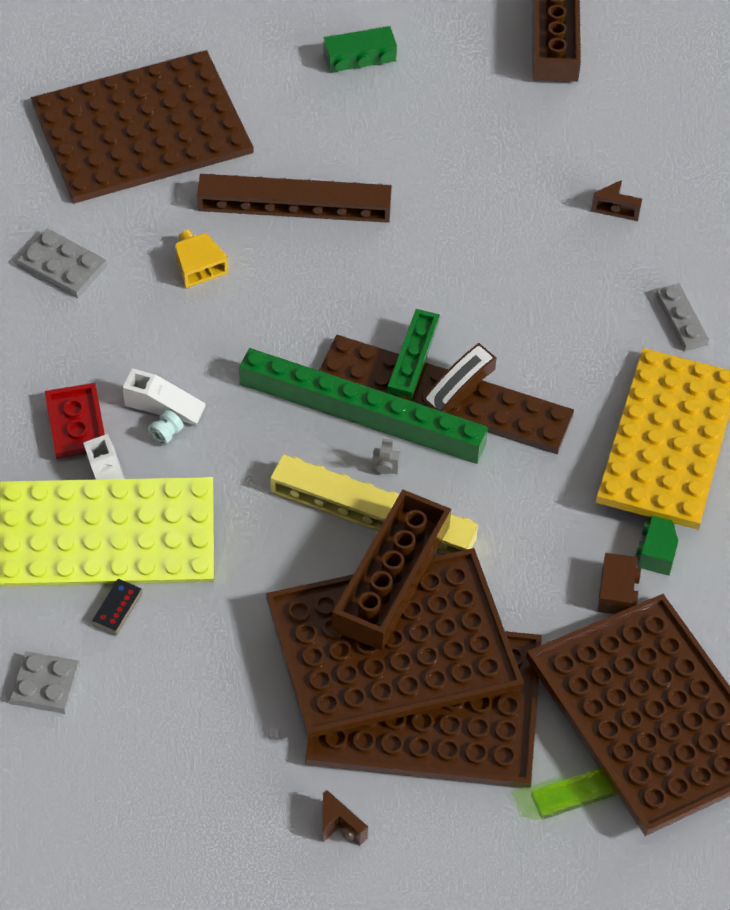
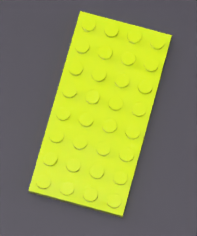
M213 477L0 482V587L115 584L117 579L130 584L214 582Z

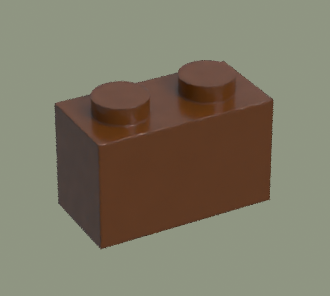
M605 553L597 612L616 614L637 605L639 591H634V584H639L641 568H636L637 557Z

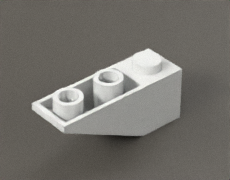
M134 368L131 369L123 386L125 406L161 415L165 410H170L182 422L196 426L206 406L204 402L156 374Z
M108 434L83 443L96 480L125 479L115 448Z

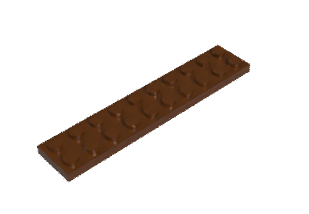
M336 334L319 371L388 393V384L399 354ZM425 362L412 398L392 393L388 394L426 406L422 399L448 369ZM481 380L477 383V390L447 413L487 426L489 433L558 455L573 418L574 409Z

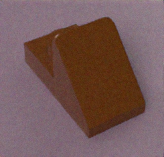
M622 180L594 192L591 212L638 221L642 198L620 194Z
M326 790L323 792V842L339 828L341 834L347 840H354L360 846L368 839V826Z

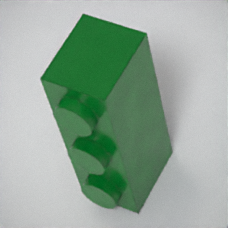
M386 26L324 37V56L330 73L395 62L397 58V44L391 27Z

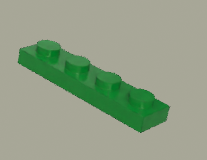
M415 309L388 384V393L408 398L413 397L440 320V314Z

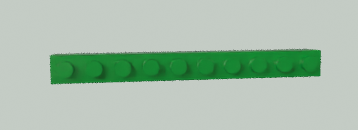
M252 348L248 349L239 366L240 385L478 464L486 446L487 426Z

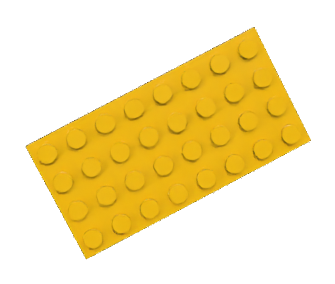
M643 348L598 491L596 503L651 518L656 516L673 521L674 524L699 530L730 415V370Z

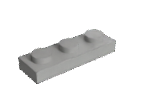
M680 283L657 289L656 297L684 351L708 345L709 338Z

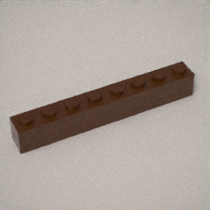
M200 174L197 203L198 211L390 223L392 185Z

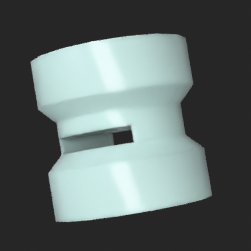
M165 410L159 416V420L153 421L147 430L152 439L158 444L166 446L171 441L172 435L178 434L184 428V425L174 412Z

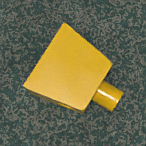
M185 230L180 233V242L175 244V254L185 288L228 274V257L207 233L194 236L191 230Z

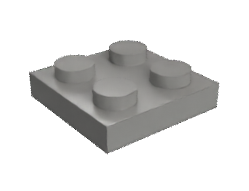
M25 651L10 698L11 704L66 714L80 667L79 661Z

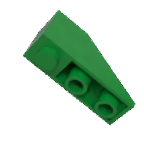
M652 516L651 521L646 520L642 535L646 536L645 542L640 541L637 548L636 557L640 558L638 568L670 576L679 540L673 521Z

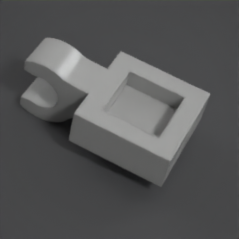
M382 438L381 449L374 448L372 471H378L382 474H398L400 452L392 450L393 440Z

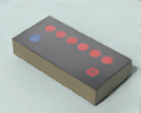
M117 579L94 616L92 625L117 636L141 597L142 588Z

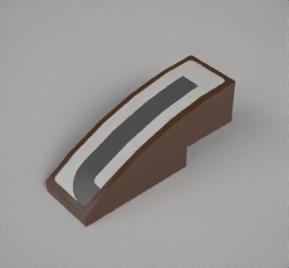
M480 343L476 344L442 375L424 396L422 402L427 407L447 413L477 390V383L495 371L497 358Z

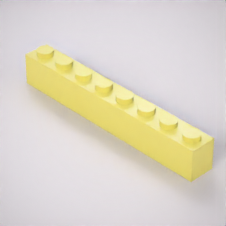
M285 454L282 455L270 478L271 493L379 531L399 496V494L393 491L379 489L371 483L354 480L346 474H338L327 470L323 466L313 465L304 462L298 457H290ZM451 514L450 527L436 552L444 555L471 549L477 538L478 524L468 518H460Z

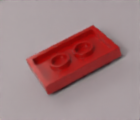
M90 383L45 391L56 459L87 454L83 443L105 435L96 384Z

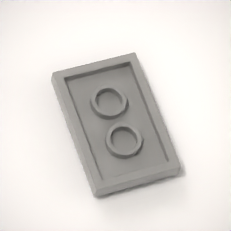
M48 228L18 259V265L21 268L76 298L85 291L107 266L106 259Z

